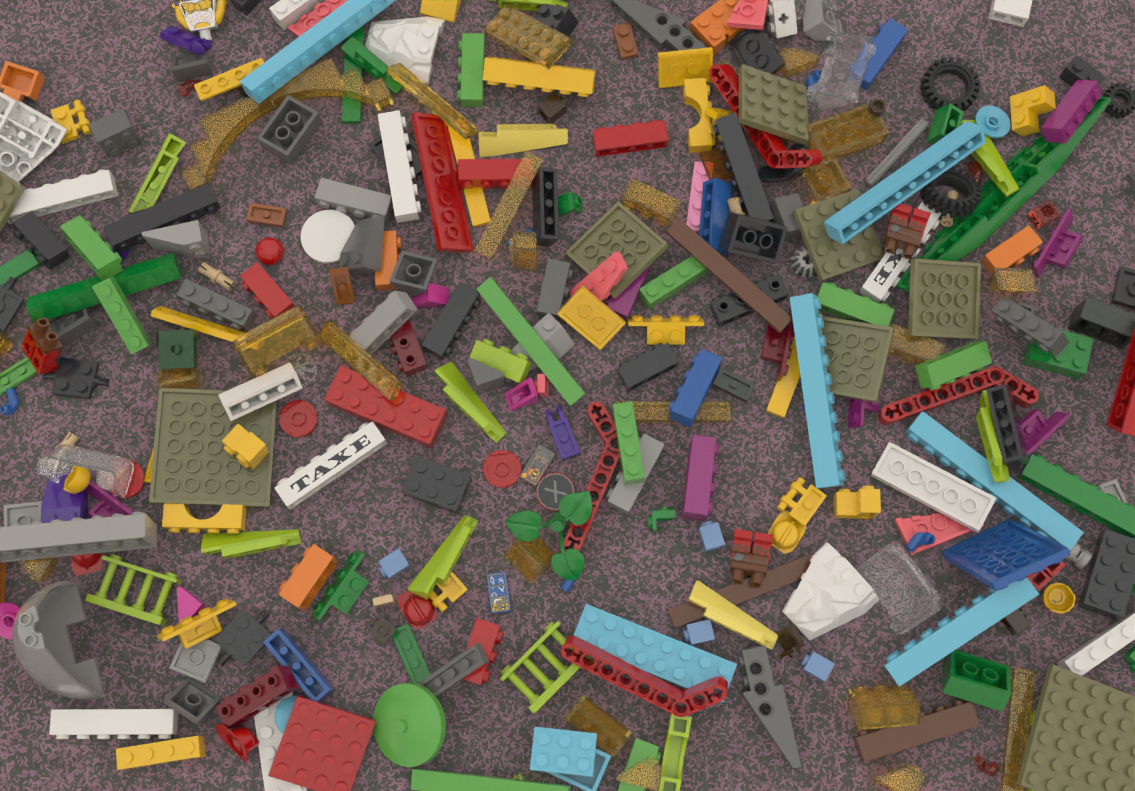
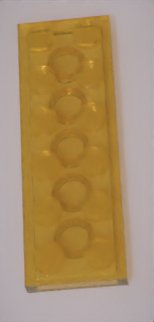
M509 5L503 7L483 30L489 37L548 70L573 44L570 37Z

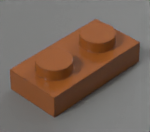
M630 22L614 25L612 29L621 60L638 57L639 53Z
M250 203L246 221L284 228L287 209Z
M349 267L330 269L329 274L336 304L355 303Z

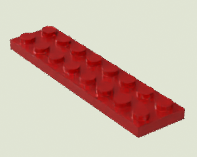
M414 112L411 115L438 251L470 253L473 251V245L461 187H458L457 168L446 116Z

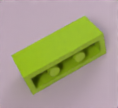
M485 338L483 341L476 340L470 358L505 373V377L518 383L526 380L533 363L527 360L528 356L517 353L516 356L510 353L511 349L504 346L497 348L493 346L494 342Z

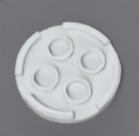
M319 211L309 217L303 225L301 231L302 246L307 255L316 262L323 264L338 262L340 253L355 225L346 214L340 211Z

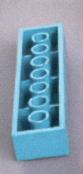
M1026 577L1022 581H1015L1003 590L995 591L990 587V593L985 596L982 593L972 599V605L969 607L963 605L955 611L954 617L951 619L948 616L938 622L936 629L932 630L930 627L921 633L919 640L915 641V639H912L904 645V650L901 652L896 650L888 655L885 667L900 687L1038 596L1039 593L1029 579Z
M588 604L584 607L573 635L661 680L684 689L716 676L725 678L729 688L737 666L736 663Z

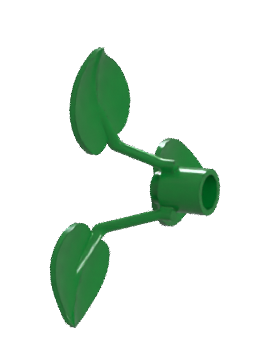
M588 490L564 496L559 502V512H555L551 516V520H547L542 525H540L541 516L534 511H521L511 515L506 520V524L513 535L523 542L535 540L539 536V529H543L550 525L554 532H559L561 553H555L552 556V568L557 575L566 580L574 581L579 579L584 569L585 559L583 554L576 549L570 548L564 551L563 530L568 520L574 525H582L590 518L592 498Z

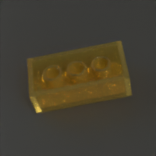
M869 103L806 125L809 135V141L807 142L809 149H818L822 153L823 158L819 165L885 142L889 134L881 116L874 117L868 112Z

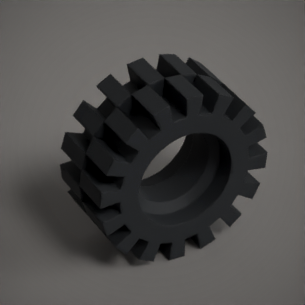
M1117 83L1108 88L1103 95L1111 98V102L1106 107V114L1110 112L1111 117L1116 115V118L1121 116L1124 118L1135 109V89L1132 91L1131 85L1126 87V83H1123L1122 86L1121 83ZM1117 95L1123 97L1126 105H1118L1113 97Z

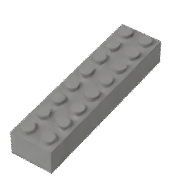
M133 512L132 515L113 514L112 517L92 516V519L77 517L72 518L71 521L56 519L52 520L51 523L35 521L31 522L30 525L14 523L9 527L0 526V563L157 548V524L144 512Z

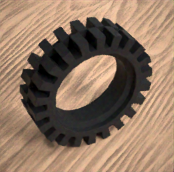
M950 57L948 61L947 58H942L941 62L939 60L935 61L934 65L931 64L921 81L920 90H922V97L925 96L924 102H929L930 105L928 107L931 109L935 107L937 110L951 103L960 110L966 111L973 104L980 91V79H977L979 75L977 72L973 73L975 68L971 66L968 69L969 63L965 62L962 65L960 64L962 59L959 58L954 62V57ZM944 73H952L959 76L966 86L965 95L957 100H947L941 97L934 87L935 78Z
M951 167L950 170L945 171L921 188L920 197L921 200L924 199L923 203L925 205L929 204L928 208L930 210L935 208V213L938 214L941 211L943 212L942 216L946 217L948 213L950 218H954L955 215L958 218H962L963 215L966 217L969 213H973L982 195V189L979 187L980 184L975 182L976 179L974 177L969 179L970 174L966 173L963 175V170L959 169L958 172H955V168ZM948 185L957 188L966 196V199L956 200L948 198L939 193L935 186Z

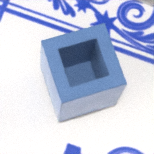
M707 521L701 524L702 527H699L698 533L704 552L725 546L718 522Z
M398 548L379 560L381 566L378 569L384 578L388 576L392 580L411 568V566Z
M710 619L688 624L685 626L686 630H683L685 642H689L691 646L715 640Z
M813 651L809 655L805 654L801 661V665H803L801 671L821 682H826L835 663Z

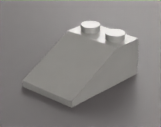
M198 220L142 232V236L153 249L170 253L174 252L175 254L198 259L211 254L207 232Z

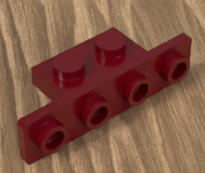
M790 310L788 314L792 317V311ZM793 319L780 333L769 324L766 327L760 359L778 363L777 381H780L788 373L789 365H786L792 353L790 342L793 341L795 336Z

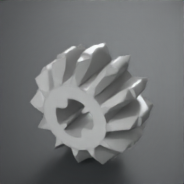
M804 246L801 247L800 251L796 250L790 260L793 262L791 269H796L795 275L800 272L802 273V278L806 274L809 278L813 277V273L817 275L808 250Z

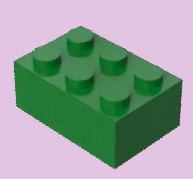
M1058 329L1064 333L1069 343L1057 357L1049 352H1043L1034 342L1031 344L1027 341L1023 359L1024 365L1078 380L1086 374L1094 338Z
M954 650L946 656L942 664V693L1003 711L1012 695L1010 666Z

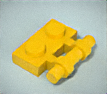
M80 100L73 102L75 107L72 110L68 104L50 110L53 120L67 129L61 141L62 144L80 138L78 131L83 130L84 135L91 133L89 128L90 122L86 119V110ZM78 116L79 122L75 124L74 117Z
M799 477L796 482H792L788 493L781 497L777 509L783 512L786 507H789L792 510L788 516L802 527H805L827 495L812 484L806 490L802 487L805 480ZM800 494L802 496L797 503L792 500L794 496Z
M451 572L444 586L436 583L443 593L438 596L432 591L429 598L432 600L431 604L435 608L438 607L443 613L448 608L444 600L448 598L454 603L468 589Z

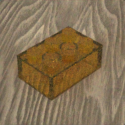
M898 684L888 687L877 685L874 688L856 687L853 690H848L849 713L858 730L920 725V701L909 685L903 684L900 687Z

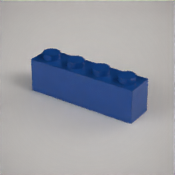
M891 18L886 24L882 23L877 31L879 33L878 36L871 38L867 51L864 49L858 57L859 62L857 64L854 62L848 71L850 73L848 80L864 90L869 88L908 32L907 28Z
M713 178L703 182L699 236L723 256L727 254V251L718 247L730 211L727 200L731 198L732 187L730 183Z
M703 349L700 350L699 355H694L691 362L693 367L691 370L688 369L683 379L685 383L678 387L676 392L678 397L676 401L672 400L668 411L671 412L670 420L689 428L692 427L721 367L723 357Z
M278 628L263 642L283 666L290 667L295 681L311 700L322 702L335 690L285 629Z

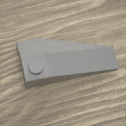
M807 0L803 16V31L806 36H810L814 41L843 40L841 21H836L833 12H836L837 8L831 0Z
M550 313L533 327L558 359L562 358L575 346L563 326ZM520 343L511 350L510 353L516 356L517 353L528 356L527 360L533 362L529 371L539 367ZM505 377L506 382L511 381V379Z

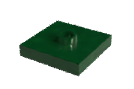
M197 330L159 331V369L197 368Z

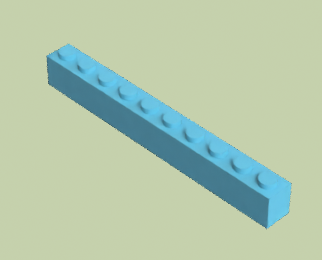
M396 0L346 1L240 80L246 94L256 103H261Z
M966 121L824 221L828 237L841 244L850 240L985 144L983 127Z
M813 293L790 297L816 488L844 486L843 481L846 480L844 470H841L840 463L843 461L842 451L838 449L840 435L835 427L837 414L835 411L833 412L832 406L835 403L833 392H830L832 378L827 371L829 358L824 350L827 343L821 329L824 328L822 316L819 315L821 302Z
M923 411L906 430L905 433L910 441L913 443L918 442L924 447L923 450L929 455L934 454L938 457L939 462L943 466L951 467L955 470V474L959 478L967 479L971 482V485L996 497L994 503L1004 507L1003 511L1008 515H1014L1020 519L1019 523L1027 528L1030 527L1035 532L1067 547L1069 551L1072 550L1084 533L1010 476L1008 482L994 483L987 459Z

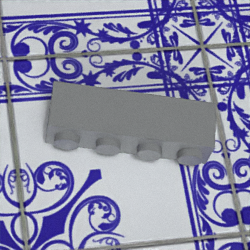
M325 178L320 179L314 197L321 208H335L344 214L347 212L354 213L359 218L383 215L386 222H388L393 207L391 195Z
M391 292L382 304H379L375 311L366 317L358 328L351 331V335L346 339L356 358H369L417 311V308L406 292Z
M643 434L642 438L638 437L645 476L644 482L624 485L623 474L620 470L615 479L618 482L615 488L611 487L606 496L608 498V505L627 515L665 445L646 434Z

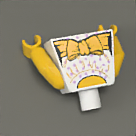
M180 0L179 6H175L173 3L172 7L175 10L177 21L186 30H190L192 33L199 32L201 39L205 38L211 41L210 30L218 29L228 0H192L186 2Z

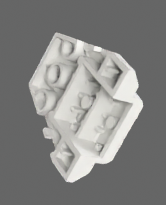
M426 16L371 22L365 47L396 73L404 75L406 79L429 85L433 70L432 59L438 36L441 37L445 20Z
M0 92V171L20 182L60 145L67 129L25 103Z
M826 542L811 557L809 561L811 564L806 573L802 574V580L798 588L794 589L782 612L810 641L865 614L879 601V598L874 593V589L848 560Z

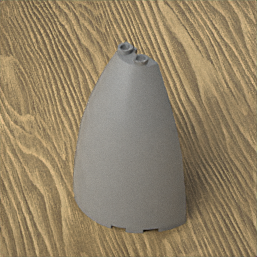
M74 581L52 583L33 594L19 609L12 628V643L15 654L26 673L54 693L77 700L105 698L96 658L76 664L68 626L87 620L79 584Z

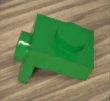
M571 191L558 196V217L572 212L582 213L583 201L581 197Z
M660 507L657 511H651V516H647L648 528H652V533L657 531L656 521H674L676 518L675 510H671L670 507Z

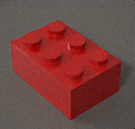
M476 618L466 650L474 644L480 643L489 662L464 678V681L482 687L484 683L488 684L491 675L488 669L490 663H495L498 653L495 651L497 644H501L504 635L500 625Z

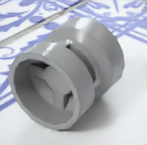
M1076 543L1072 550L1069 551L1070 556L1065 559L1074 562L1077 568L1082 569L1091 559L1092 553L1088 550H1083L1081 545Z

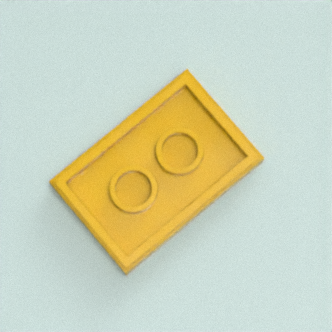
M712 47L658 53L659 88L683 86L684 79L706 78V83H713L709 76V70L713 65Z
M583 285L557 313V315L599 350L626 323Z

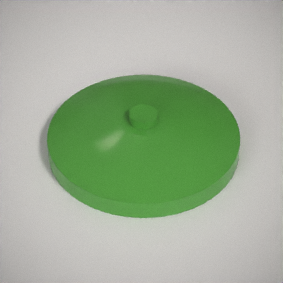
M402 683L392 686L379 698L373 714V719L376 721L373 732L382 753L390 761L403 767L419 766L433 759L441 749L446 733L444 711L436 696L420 684Z

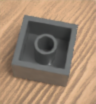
M124 109L89 124L97 143L108 157L118 156L121 154V151L135 148L142 142L134 124Z

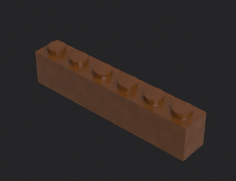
M964 699L952 702L953 706L946 708L945 705L933 708L934 712L930 714L923 711L914 714L915 718L911 720L904 717L895 720L896 724L888 726V723L876 726L877 730L869 732V729L857 732L858 736L854 737L853 741L860 761H870L980 726L972 702H965Z

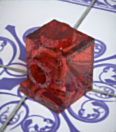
M1049 199L1032 209L1026 217L1038 231L1056 220L1061 213L1057 205Z

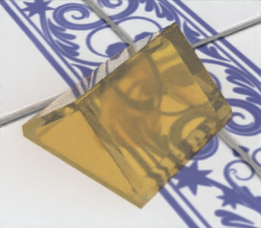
M994 268L988 285V291L1037 292L1033 270Z
M198 358L197 368L159 369L158 388L191 389L203 386Z
M538 536L531 542H523L516 539L503 556L531 584L551 565V559L555 552Z

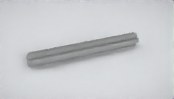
M920 119L865 180L869 187H873L927 128L928 122Z

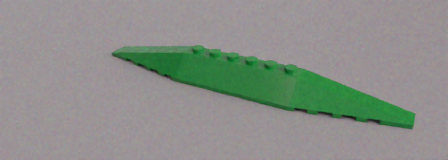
M1100 97L1067 143L1046 142L1045 137L1039 136L1033 140L1034 144L1028 149L1026 147L1021 149L1005 164L1019 190L1006 197L993 180L989 179L981 187L982 195L973 213H969L966 217L963 215L962 218H958L955 215L952 226L938 230L932 244H927L925 253L916 259L957 261L980 246L1058 171L1111 102V98ZM910 269L906 271L896 284L897 288L910 292Z

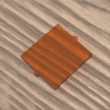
M714 149L699 153L709 180L713 178L723 181L731 179L729 172H726L723 161H725L723 154Z

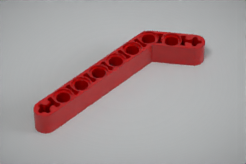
M729 64L712 65L709 70V76L733 113L736 112L739 120V77ZM741 124L771 168L818 166L822 162V153L818 149L787 150L777 135Z
M995 366L960 378L953 383L941 385V388L927 390L888 404L878 413V420L883 425H891L919 415L922 411L927 412L1003 384L1013 386L1014 401L1023 408L1033 405L1038 400L1039 393L1034 387L1002 368ZM990 374H994L997 377V381L993 380ZM976 380L980 387H976L972 381ZM955 386L960 387L962 393L956 392ZM937 393H942L945 399H940ZM924 399L927 402V406L921 405L919 400ZM902 405L907 406L910 412H904ZM894 411L896 412L891 417L885 416V413L891 414Z
M593 402L589 405L588 418L604 443L605 448L586 489L590 494H597L599 499L592 502L591 517L584 524H571L564 541V551H566L565 549H570L572 541L575 542L574 549L581 551L620 459L619 449H614L610 445L611 442L617 441L615 424L604 405L600 402ZM593 409H596V411L600 410V421L596 413L593 414ZM603 425H609L611 427V430L609 432H603L601 430V427ZM606 458H610L614 464L606 466L603 461ZM598 476H604L606 482L599 484L595 479ZM575 529H581L584 534L582 537L577 538L573 536L572 532Z
M567 637L561 648V655L566 660L677 717H685L723 701L727 696L728 682L721 676L713 677L682 691L579 637ZM586 655H591L594 660H589ZM605 664H608V665H610L613 669H607V668H605L604 665H605ZM622 674H628L631 678H624ZM642 683H645V684H647L649 687H648V688H644V687L641 686V684H642ZM659 693H665L667 697H661ZM700 694L704 696V699H698L695 695ZM682 702L686 704V706L682 707L679 706L677 703Z

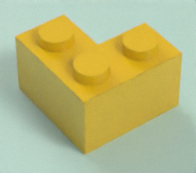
M1043 85L1010 96L1012 130L1020 136L1040 132L1038 115L1056 109L1055 93Z
M239 424L222 440L225 445L223 449L231 456L235 454L238 462L246 469L250 467L254 470L269 453L263 441L252 432L246 431Z
M862 486V489H859L857 492H850V489H839V492L833 495L834 518L874 519L881 513L880 489H874V486Z

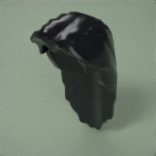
M796 143L788 150L808 148L804 144ZM767 165L760 168L758 176L763 183L787 181L806 174L810 167L771 168Z

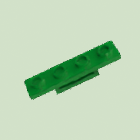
M351 37L341 47L342 52L395 95L407 84L403 77L354 37Z
M357 549L349 555L347 564L337 572L336 580L326 588L324 597L315 604L311 616L320 621L330 605H333L347 615L369 583L367 579L354 571L365 556L363 552Z

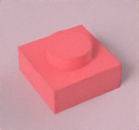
M537 374V380L534 382L536 392L541 397H549V379L545 374Z

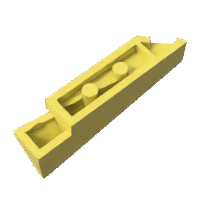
M554 124L497 125V132H479V156H498L564 145L568 143V129H557Z
M700 581L695 582L687 601L705 609L702 617L710 619L712 622L773 650L778 638L776 633Z

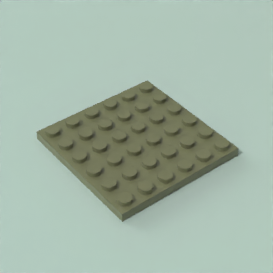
M159 388L149 503L207 506L230 504L270 508L277 400L230 421L218 396L226 390ZM237 424L249 433L252 432L268 448V455L254 470L250 467L246 469L238 462L235 454L231 456L223 449L225 445L222 440Z
M1049 664L1016 784L1033 791H1135V696L1054 664Z

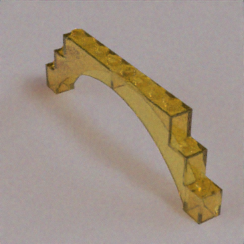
M332 58L321 61L311 68L304 69L259 104L252 98L246 97L239 99L232 105L222 107L217 112L205 115L202 119H199V122L207 138L198 140L195 144L190 145L198 164L189 166L186 170L182 171L189 189L192 190L206 183L211 185L214 172L222 156L237 136L257 119L279 108L287 95L298 101L319 97L347 98L374 106L379 111L394 104L383 78L374 79L365 85L357 68L347 70L344 74L340 75Z

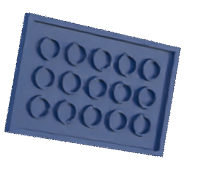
M1007 519L941 551L945 560L995 591L1003 590L1009 584L1015 581H1022L1028 575L1034 572H1041L1045 567L1060 563L1064 558L1070 556L1067 547L1011 519Z

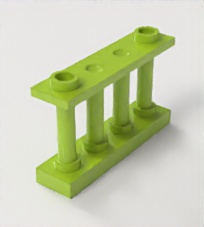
M111 554L110 557L103 555L102 559L110 562L99 591L95 595L88 593L85 601L165 627L168 619L163 618V613L161 612L172 584L181 585L182 581L177 579L178 575L166 572L163 575L123 562L120 556ZM117 565L128 568L117 598H114L113 601L107 600L108 595L106 593ZM139 571L147 574L136 603L132 607L126 606V601L124 600L135 572ZM154 577L164 579L165 582L154 610H151V613L144 612L145 607L143 605Z
M559 621L555 624L551 622L544 629L546 633L512 667L508 665L501 672L503 676L500 679L503 682L509 678L530 700L531 706L529 709L534 714L581 668L574 663L570 667L564 666L543 644L552 635L563 646L566 638L557 630L561 626ZM536 650L558 670L560 677L555 682L552 679L549 680L528 658ZM586 655L588 659L592 657L591 655ZM521 664L544 685L543 688L546 691L541 696L535 695L514 673Z

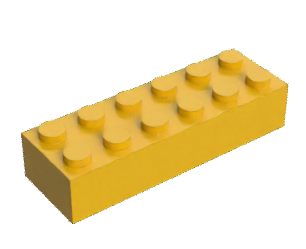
M489 56L485 57L483 80H486L487 84L498 85L501 82L505 83L506 87L516 88L518 85H523V89L528 90L540 87L541 91L552 92L556 89L560 90V94L570 95L572 92H578L577 96L588 97L589 94L594 92L597 70Z

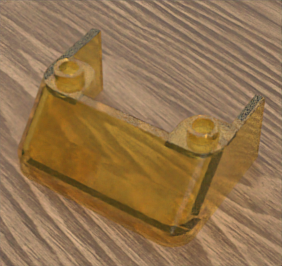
M301 306L286 311L239 336L232 342L253 379L266 373L268 369L267 364L301 346L308 350L315 348L318 344L321 348L324 347Z

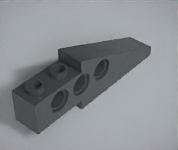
M610 0V7L625 21L630 22L631 26L660 52L665 47L669 51L707 48L703 41L696 39L689 29H685L686 20L635 0Z
M766 646L740 651L738 663L740 668L743 667L745 673L742 676L744 688L748 687V691L741 693V696L789 767L792 769L802 767L783 684L774 685ZM751 664L759 666L760 672L758 675L750 671ZM756 684L764 686V693L762 695L755 692ZM761 704L768 706L769 712L767 715L760 713L759 707Z

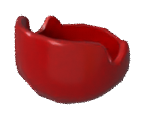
M273 237L262 239L258 242L255 249L258 261L266 266H273L279 263L285 252L282 242Z

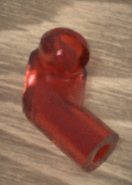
M187 80L180 84L178 87L179 95L188 96V90L195 89L194 85L204 80Z
M972 160L968 164V169L972 177L976 179L975 182L980 184L983 169L978 161Z
M976 755L973 759L977 769L989 776H995V773L1000 770L995 762H990L987 765L981 755Z

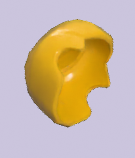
M79 463L72 467L74 471L65 480L64 490L71 494L84 491L90 482L91 475L89 470Z
M1062 583L1048 585L1043 591L1042 597L1047 609L1059 614L1069 612L1074 607L1076 599L1070 587Z

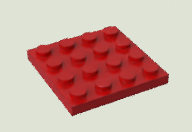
M297 695L268 776L315 791H351L376 721Z

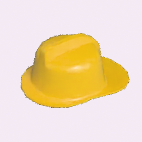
M786 510L777 516L768 534H773L771 545L783 553L793 551L806 530V525L802 527L788 516L790 512Z

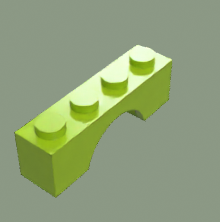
M670 714L657 791H680L683 760L692 717H677Z

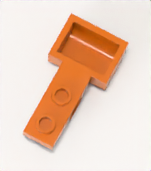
M5 61L0 75V89L3 90V93L21 102L24 97L37 101L44 83L43 74L39 71Z

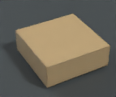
M392 594L372 599L373 605L376 608L395 604V598Z

